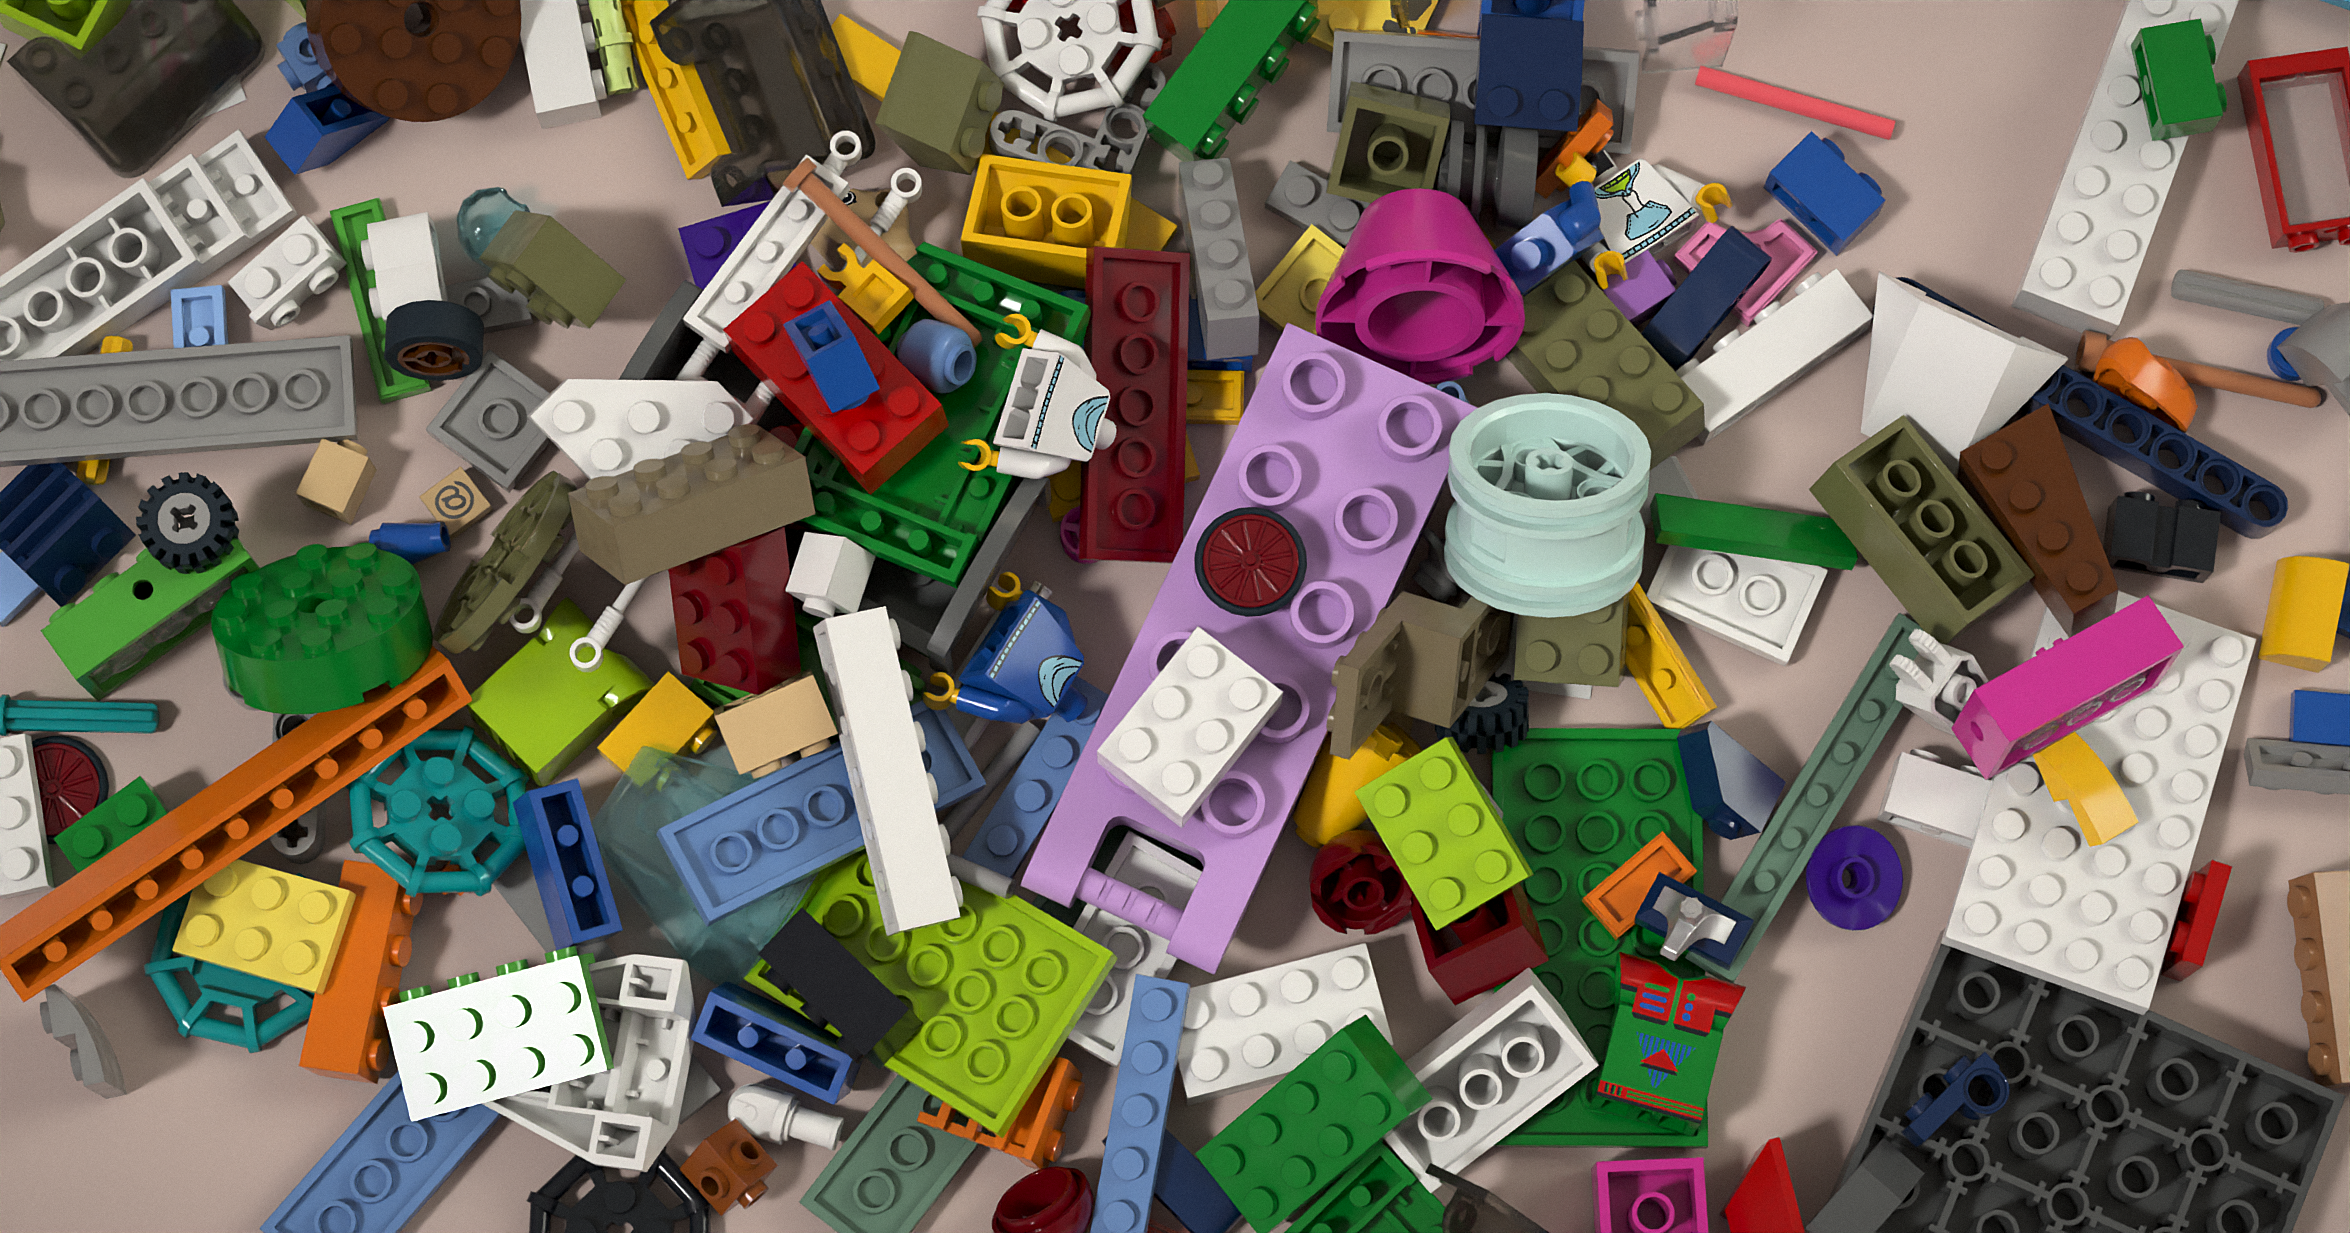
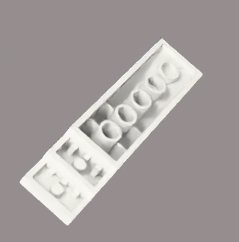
M238 129L198 158L189 154L152 181L147 182L144 178H141L0 276V361L85 355L101 345L102 340L106 336L119 334L171 300V289L192 287L297 216V212L245 134Z

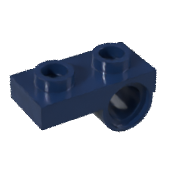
M1983 1052L1973 1062L1964 1055L1944 1074L1943 1078L1949 1085L1936 1098L1929 1092H1926L1905 1113L1912 1122L1901 1133L1915 1147H1918L1956 1110L1964 1117L1972 1120H1982L1993 1115L2005 1105L2009 1097V1084L2004 1074L1999 1070L2000 1066L1986 1052ZM1978 1079L1989 1084L1993 1091V1101L1990 1106H1980L1971 1100L1968 1093V1086L1971 1080Z

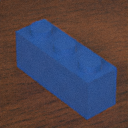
M578 778L527 791L515 800L513 806L556 950L572 946L580 948L608 940L623 931Z
M729 981L724 982L709 992L691 1040L832 1105H835L850 1093L863 1062L862 1060L858 1065L835 1043L839 1039L838 1037L826 1030H821L816 1024L796 1012Z

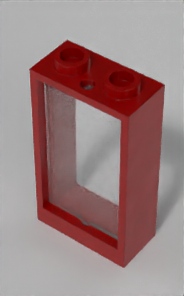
M2348 46L2248 60L2238 74L2237 80L2272 249L2288 247L2289 252H2305L2320 246L2319 242L2338 240L2339 245H2350V56Z

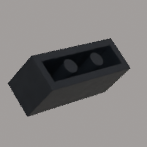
M803 908L758 953L771 966L764 975L786 996L795 989L806 1000L799 1009L821 1030H824L829 1023L842 1034L835 1043L858 1065L866 1057L880 1070L923 1024L903 1002Z

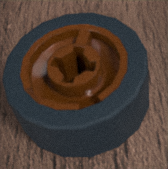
M424 300L396 307L387 316L384 359L392 369L403 375L420 380L444 381L462 378L475 372L482 364L484 323L476 312L465 306L448 301Z

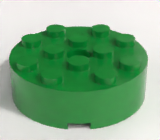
M359 543L351 547L326 548L322 544H311L299 549L295 555L267 564L252 573L242 574L232 580L231 588L220 598L211 617V629L225 681L230 692L235 690L243 695L244 703L252 708L278 714L322 713L365 702L363 692L378 687L385 682L393 689L409 678L424 663L433 644V631L418 572L404 558L391 552L377 549L376 545L372 543Z

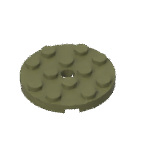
M556 471L549 472L515 503L490 535L495 539L491 547L478 562L472 560L467 566L438 618L433 639L441 644L444 649L452 654H458L468 647L473 651H477L489 637L493 629L492 624L497 621L503 625L514 614L521 601L516 595L530 580L541 560L548 563L559 551L565 540V537L559 534V531L567 527L573 519L568 498L569 492L577 490V486L573 481L560 473L558 474Z

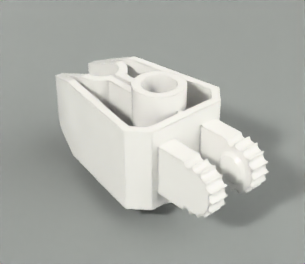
M1916 628L1908 638V641L1911 642L1910 644L1919 653L1914 661L1897 654L1889 664L1900 678L1896 684V700L1934 728L1956 737L1951 728L1974 689L1989 681L1973 654L1939 643L1930 634Z

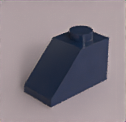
M1713 721L1681 729L1677 736L1692 809L1708 822L1709 828L1715 834L1723 838L1733 840L1761 833L1786 782Z

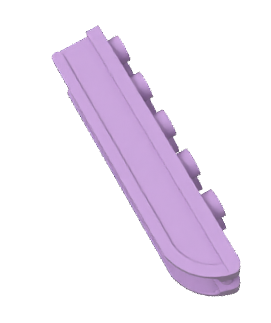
M1287 322L1030 860L1021 882L1022 887L1068 908H1071L1076 898L1169 940L1170 942L1166 950L1167 954L1213 975L1216 974L1254 898L1329 732L1326 728L1327 718L1336 700L1337 687L1331 684L1335 663L1341 655L1346 656L1351 651L1362 631L1367 632L1372 627L1380 610L1383 607L1388 608L1422 538V532L1426 529L1448 482L1449 447L1452 433L1460 421L1478 407ZM1257 507L1281 515L1294 526L1301 536L1306 550L1307 569L1298 593L1288 604L1279 610L1263 616L1245 617L1231 614L1219 608L1206 596L1199 585L1195 573L1194 557L1196 547L1204 530L1222 514L1238 508ZM1198 626L1283 691L1281 706L1184 827L1180 828L1098 764L1097 750ZM1118 825L1128 826L1201 861L1204 869L1185 910H1181L1091 868L1110 829Z

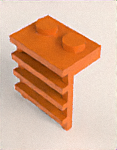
M1055 1057L1003 1139L997 1135L993 1137L981 1133L983 1126L969 1119L966 1127L953 1123L956 1110L943 1102L937 1117L920 1111L917 1122L1014 1156L1027 1167L1036 1170L1047 1168L1050 1161L1056 1162L1063 1151L1066 1132H1063L1062 1129L1069 1111L1074 1113L1083 1098L1085 1083L1081 1082L1083 1074L1069 1060Z

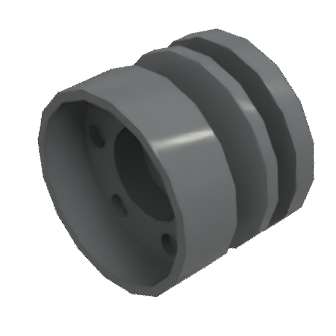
M1450 119L1449 131L1444 141L1438 166L1437 191L1452 195L1464 205H1468V210L1477 224L1482 206L1492 207L1496 230L1519 232L1532 222L1538 159V129L1503 126L1498 145L1495 146L1487 145L1485 125L1475 124L1473 144L1463 143L1464 121Z

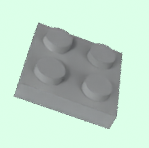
M489 349L482 358L481 366L466 377L428 425L426 431L438 442L510 493L551 441L528 417L550 393Z

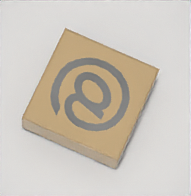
M461 466L419 496L437 522L443 521L446 524L451 540L493 510L490 503Z

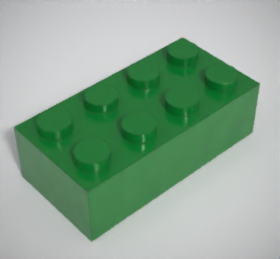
M1229 0L1142 115L1149 137L1183 162L1219 159L1229 144V140L1225 138L1236 122L1244 125L1253 115L1260 102L1255 97L1266 82L1274 85L1280 79L1290 63L1286 56L1297 41L1304 45L1316 31L1320 20L1316 17L1319 13L1317 0Z
M1365 1014L1340 1029L1197 1151L1195 1155L1256 1233H1270L1288 1221L1433 1098Z

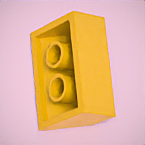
M982 154L961 236L963 257L1021 280L1085 289L1086 248L1093 246L1126 248L1132 174Z

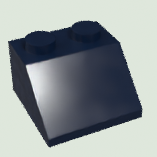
M1482 13L1473 108L1474 124L1577 132L1582 84L1584 21Z

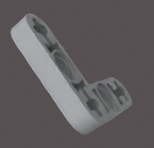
M1148 62L1124 97L1125 104L1118 109L1114 105L1107 108L1095 138L1022 111L1007 110L996 115L991 122L989 134L990 149L995 156L1057 164L1049 160L1045 151L1052 144L1061 143L1071 148L1074 157L1071 161L1060 165L1096 170L1105 167L1111 150L1118 154L1114 172L1132 174L1148 136V130L1142 115L1165 86V75L1159 66ZM1141 79H1146L1150 81L1149 88L1144 91L1140 106L1131 104L1135 85H1138ZM1118 119H1130L1138 126L1139 132L1133 138L1122 139L1112 132V123ZM1011 128L1020 130V138H1016L1013 144L1004 141L1005 134H1008ZM1035 135L1041 137L1037 154L1030 153L1031 144L1034 145Z

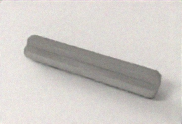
M2183 269L2177 271L2171 287V296L2175 299L2302 325L2313 314L2324 309V301L2320 298Z

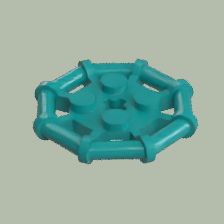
M465 725L463 729H429L345 786L349 790L353 830V838L349 841L351 848L356 854H364L406 889L405 894L415 898L417 893L474 892L477 896H483L491 892V885L524 851H527L513 802L527 792L526 783L529 781V776L525 769L514 767L474 734L475 728ZM414 750H455L452 761L439 756L432 757L427 761H420ZM467 754L495 777L497 781L485 784L462 765L465 755ZM399 758L405 771L391 785L377 781L376 779ZM505 795L509 819L508 827L494 821V800ZM371 799L384 803V812L387 810L385 826L380 828L373 827ZM430 804L445 805L450 809L448 813L453 819L450 821L444 817H440L436 821L429 817L432 809ZM487 840L501 844L482 865L477 863L473 855ZM392 841L416 861L414 868L385 844ZM437 860H451L449 865H459L461 871L425 872L427 865H435Z
M301 873L296 874V876L307 878ZM190 890L164 908L150 961L144 965L145 976L152 978L179 1025L177 1032L183 1037L197 1036L247 1048L249 1053L261 1052L263 1045L310 1017L315 993L305 990L302 992L295 987L186 956L172 958L174 954L172 948L192 890ZM189 970L197 982L202 995L193 1006L174 973ZM283 992L296 1000L293 1004L258 1024L256 1013L258 1007L274 1001ZM214 1003L241 1009L244 1026L205 1016Z

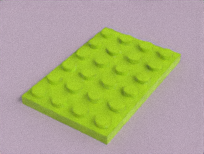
M866 848L812 874L768 942L801 908L809 913L923 1022L918 1030L883 1066L1003 1139L1118 959L1112 951L1014 894L1009 899H1005L959 879L963 894V906L959 908L960 918L943 924L887 936ZM758 956L743 979L764 994L813 1022L799 1009L806 1000L795 989L786 996L764 975L771 966ZM830 1023L824 1028V1030L838 1038L842 1036Z

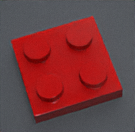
M2211 860L2199 871H2193L2189 880H2186L2178 907L2180 913L2174 930L2171 931L2163 960H2165L2161 973L2162 976L2181 982L2203 967L2232 866Z

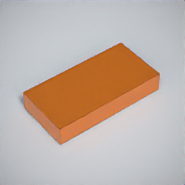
M1662 831L1582 899V902L1612 937L1618 940L1636 924L1634 923L1635 915L1659 872L1684 884L1696 874L1697 870Z

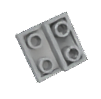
M56 984L45 988L47 1001L40 1003L42 1024L47 1034L53 1033L55 1040L72 1049L70 1051V1061L76 1081L83 1080L86 1088L105 1099L127 1095L117 1057L107 1036L91 1012L76 997Z

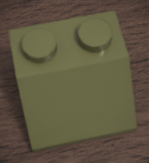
M909 31L875 124L919 166L971 175L977 158L984 150L985 136L993 114L1001 104L1002 90L1005 83L983 61L919 32Z

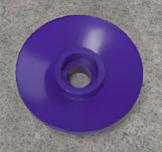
M1843 826L1827 833L1815 847L1807 864L1806 885L1813 906L1827 922L1845 930H1866L1880 924L1893 912L1901 895L1903 872L1897 852L1882 834L1864 826ZM1844 869L1851 876L1850 884L1846 888L1842 882Z

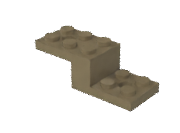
M1402 591L1388 608L1383 607L1380 610L1372 627L1367 632L1362 631L1359 634L1351 651L1346 656L1341 655L1335 663L1331 684L1337 687L1336 700L1330 709L1326 724L1327 731L1332 732L1330 754L1350 760L1391 710L1450 728L1484 687L1493 673L1498 670L1509 656L1514 613L1496 609L1475 599L1473 596L1467 602L1462 601L1458 607H1454Z

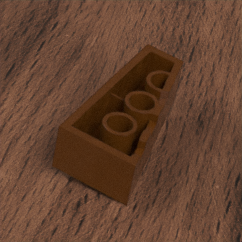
M2049 403L1961 451L1958 480L2035 574L2030 583L2070 638L2114 614L2119 588Z

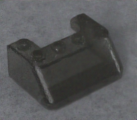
M143 0L80 60L57 39L42 36L28 41L7 62L24 87L114 174L123 178H135L146 173L260 65L265 55V44L257 28L233 0Z
M676 0L650 21L657 43L663 54L670 61L682 66L707 64L741 152L723 155L714 162L711 168V180L722 207L772 200L783 186L785 179L799 165L806 154L821 165L824 164L831 153V139L840 131L855 133L859 137L862 146L860 160L854 165L846 166L843 172L858 166L874 153L876 146L874 133L821 0ZM850 142L841 143L837 148V152L842 155L851 154L855 149V145Z

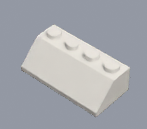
M1528 967L1404 1062L1433 1099L1385 1140L1429 1193H1432L1599 1066L1598 1061L1562 1006Z

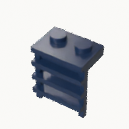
M63 463L27 465L0 492V549L60 607L65 606L136 536L102 499L92 492Z

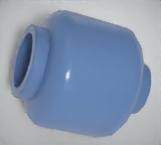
M922 319L913 324L901 336L897 344L896 353L898 360L927 390L949 394L967 383L975 371L977 356L971 338L965 331L937 320Z

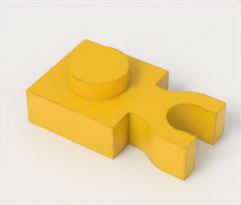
M843 243L837 251L847 262L845 269L840 272H832L823 264L817 272L822 280L832 288L843 290L837 297L855 316L879 335L909 304L914 296L908 287L874 259L865 268H862V264L855 252Z

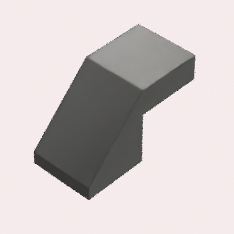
M1883 1138L1805 1228L1810 1233H1875L1925 1173Z

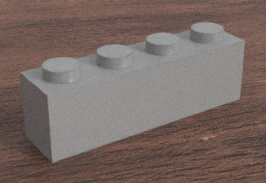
M1230 158L1179 162L1178 204L1187 253H1190V270L1207 360L1258 355L1260 315Z

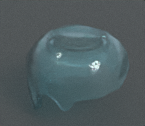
M494 187L476 190L462 201L456 218L458 241L465 254L472 261L488 269L491 268L478 258L515 210L530 212L526 204H521L511 198L504 188Z

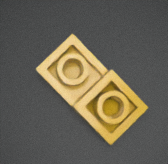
M2076 732L2068 733L2032 754L2053 801L2057 802L2068 799L2089 847L2104 844L2139 823L2131 805L2110 771Z

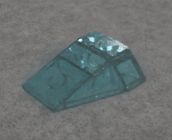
M643 745L591 822L600 854L681 959L688 962L689 967L718 986L726 981L739 985L743 978L761 960L758 953L787 923L819 872L707 927L656 834L659 828L762 778L753 779L752 775L747 773L739 775L736 770Z

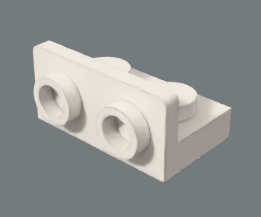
M303 215L231 278L228 283L252 311L249 316L255 324L273 330L275 327L281 328L294 320L300 313L301 308L299 306L313 293L320 294L330 288L339 277L337 272L347 262L309 217Z

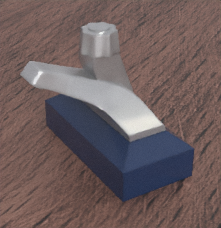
M1659 872L1635 915L1634 923L1665 938L1660 951L1661 955L1675 961L1687 949L1729 971L1753 928L1754 920Z

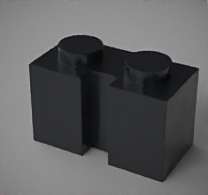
M2132 491L2124 493V496H2117L2108 507L2103 544L2111 569L2204 583L2214 572L2221 512L2206 510L2207 505L2205 503L2195 500H2178L2175 502V508L2159 506V502H2155V496L2145 492Z

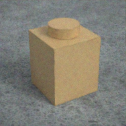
M321 439L296 491V495L303 505L351 525L377 471L370 458L366 456L368 450L348 439L338 441L337 444Z

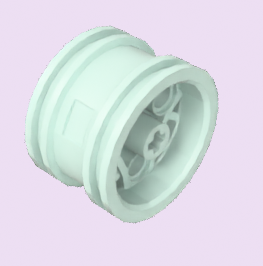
M1551 393L1522 394L1495 400L1475 409L1460 421L1452 433L1449 447L1448 483L1455 502L1447 515L1445 526L1446 542L1444 547V558L1448 572L1459 587L1475 599L1496 609L1519 615L1547 618L1576 616L1599 610L1618 601L1634 587L1642 572L1645 526L1639 510L1648 495L1651 449L1647 437L1635 422L1618 410L1597 401L1572 395Z

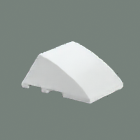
M1879 271L1861 433L1872 437L1904 415L1955 476L1959 470L1960 452L1999 431L2068 360V357L2021 336L2019 339L1925 296L1926 292Z

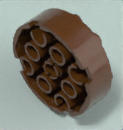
M307 0L306 24L310 45L320 68L325 71L330 80L347 98L366 109L398 120L432 122L451 118L466 112L483 101L499 85L512 64L519 44L521 6L520 0ZM416 3L420 8L421 14H423V19L420 20L417 27L407 30L404 24V15L408 7Z

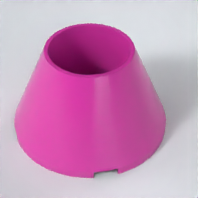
M1419 188L1399 190L1386 194L1373 201L1363 211L1319 299L1315 322L1317 336L1426 385L1471 376L1473 375V366L1486 361L1494 356V360L1497 362L1512 350L1522 334L1525 310L1519 289L1468 208L1452 195L1437 190Z

